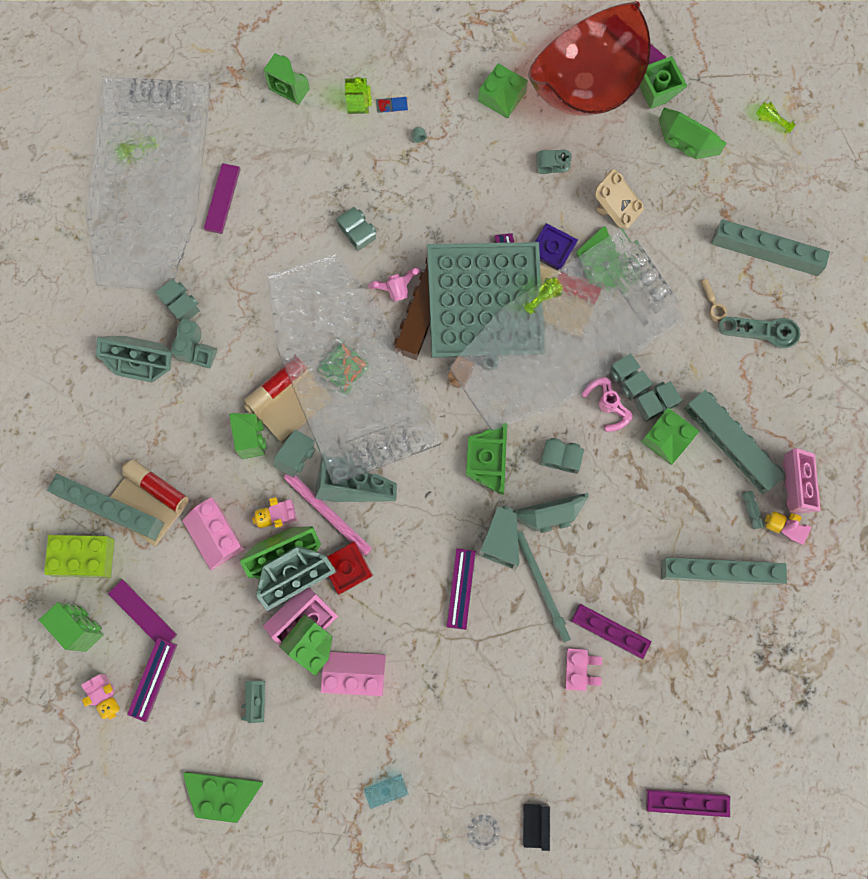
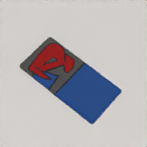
M407 97L376 99L377 113L408 110Z

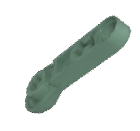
M724 317L718 325V330L723 335L768 340L780 348L794 346L799 341L801 335L797 323L787 318L762 321ZM730 322L733 328L725 330L723 323ZM745 325H748L750 329L748 332L743 328ZM783 329L787 330L786 333H789L786 337L783 336V333H780Z

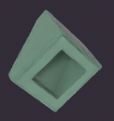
M202 343L196 345L192 364L210 369L216 356L217 348Z

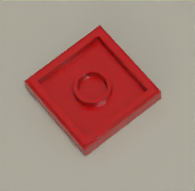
M356 541L327 556L336 570L329 578L338 595L374 576Z

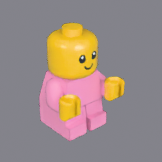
M277 497L270 498V507L255 510L252 517L253 523L257 524L258 528L269 527L274 524L275 528H282L284 524L297 521L292 500L279 503Z
M776 511L766 515L764 521L766 522L765 526L767 529L775 533L781 532L790 540L804 545L812 527L806 524L801 526L799 524L802 519L801 516L790 513L789 520H787L785 515Z
M99 674L81 685L87 694V697L81 700L85 707L97 705L96 709L102 719L109 718L111 720L117 717L116 713L120 711V707L113 695L114 686L110 684L106 674Z

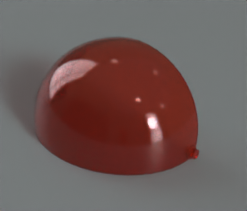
M638 1L623 3L599 11L563 32L544 48L536 57L528 72L529 80L539 96L551 107L574 116L599 115L624 104L636 92L643 81L650 59V34L645 17L639 8L640 3Z

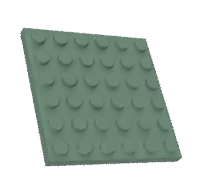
M539 242L427 244L432 358L545 354Z

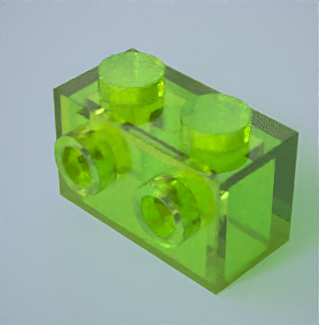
M355 77L345 79V98L348 114H369V106H372L371 85H367V78Z

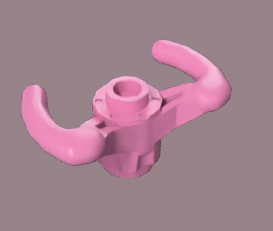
M413 268L402 277H399V274L390 276L387 282L373 281L368 284V288L371 290L379 288L388 291L394 302L408 298L407 284L413 276L421 273V269Z
M607 377L591 381L582 391V396L587 397L591 390L601 385L602 396L599 399V408L603 412H614L623 418L618 423L606 425L604 430L606 432L617 431L628 425L633 418L632 413L622 406L617 392L612 391L611 381Z

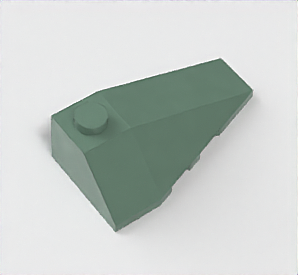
M322 454L316 482L315 499L331 502L396 501L397 483L378 474H370L359 465L355 467L347 463V460L344 458Z

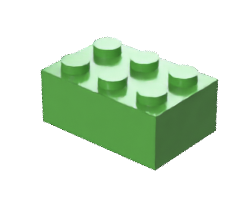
M57 602L39 619L65 650L87 652L104 636L100 631L102 627L95 620L91 621L89 619L88 611L84 607H79L75 604L70 605Z

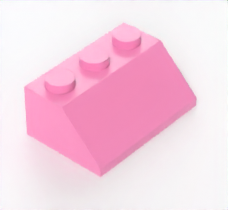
M798 448L792 449L784 454L783 468L786 473L785 488L788 494L786 504L789 512L795 514L819 512L821 510L815 454Z
M212 497L194 507L182 520L210 570L245 550L218 502Z
M309 587L293 596L263 625V628L280 645L304 614L324 629L338 616Z
M330 652L329 660L323 666L321 693L383 696L386 655Z

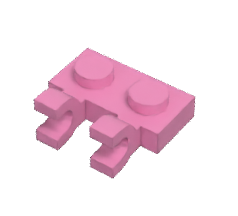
M568 648L565 689L586 691V685L601 686V677H587V664L602 665V657L588 656V650Z

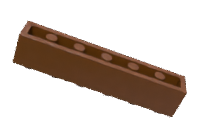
M426 266L425 270H421L419 276L420 284L415 286L413 302H409L407 306V318L402 320L400 336L397 335L393 343L397 354L417 360L430 327L428 266Z

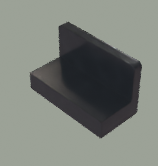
M548 804L523 805L524 848H540L541 851H550V806Z

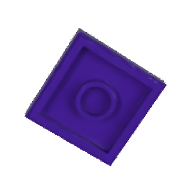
M546 223L535 241L539 242L540 261L561 271L576 246L578 239Z

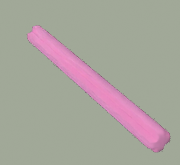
M287 474L284 476V479L351 543L356 541L363 555L366 556L372 550L322 500L315 499V493L296 475L294 478Z

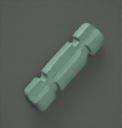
M748 491L743 493L742 497L744 502L746 501V509L750 519L753 520L751 522L753 528L764 527L765 524L763 518H760L761 513L757 501H754V492Z

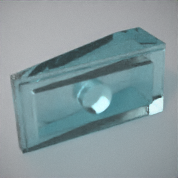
M402 773L364 788L370 809L409 795Z

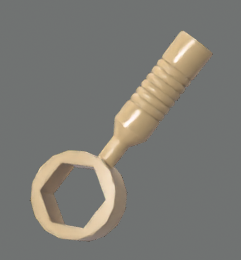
M704 279L701 281L708 300L713 305L709 310V317L713 321H721L727 315V308L723 304H716L708 279ZM713 309H721L723 316H715Z

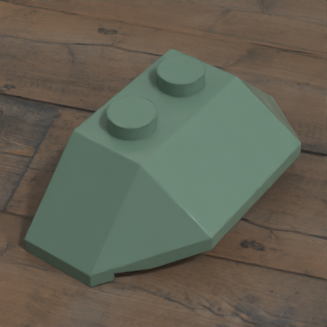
M128 336L97 337L96 356L117 376L152 383L171 370L172 351L161 343Z
M584 493L516 509L513 512L517 514L518 522L533 531L546 533L552 531V527L559 526L560 529L570 527V523L574 522L589 495Z
M296 546L263 565L256 596L266 611L332 575L336 570L325 554Z

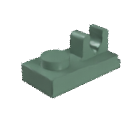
M265 681L245 682L246 704H242L241 708H246L245 716H241L242 721H248V723L264 722Z

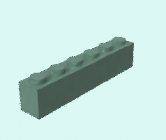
M721 219L712 240V245L815 276H819L826 268L830 251L724 219Z
M704 390L684 408L762 494L768 492L785 477L781 467L769 459L768 453L756 445L754 438L742 430L741 424L729 416L728 410L716 402V398L712 393Z
M57 473L47 489L48 492L154 541H156L165 524L153 516Z
M665 558L661 560V580L783 585L787 583L786 563Z

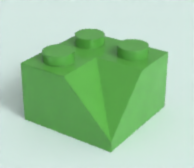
M274 53L263 69L269 90L297 105L301 103L310 89L308 79L303 74L293 72L291 62L286 56Z
M672 56L639 68L636 82L650 109L666 104L687 88V84Z
M498 63L480 87L478 102L509 118L527 92L528 80Z
M668 407L641 442L672 465L699 433V430Z
M229 414L236 453L242 459L265 455L264 449H267V443L261 431H264L262 419L259 420L256 414Z
M304 614L279 647L289 657L316 676L329 660L333 636Z

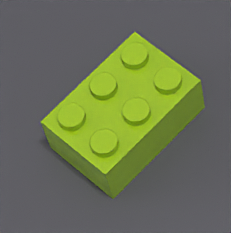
M48 535L44 575L51 577L111 578L115 539L108 536Z

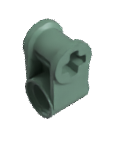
M542 150L536 154L537 171L540 174L564 173L570 169L572 155L568 150Z

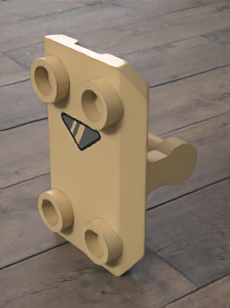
M615 169L610 170L602 182L595 188V197L601 203L597 207V212L602 216L609 214L618 227L628 229L644 210L643 202L639 200L624 180L622 174Z

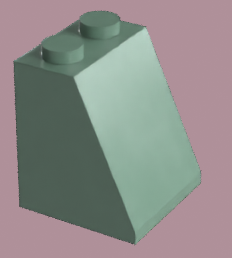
M497 507L479 556L516 570L520 563L517 514L510 507Z

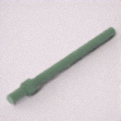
M519 531L518 542L554 620L552 623L555 629H558L563 642L570 641L571 638L565 627L566 622L557 610L523 532Z

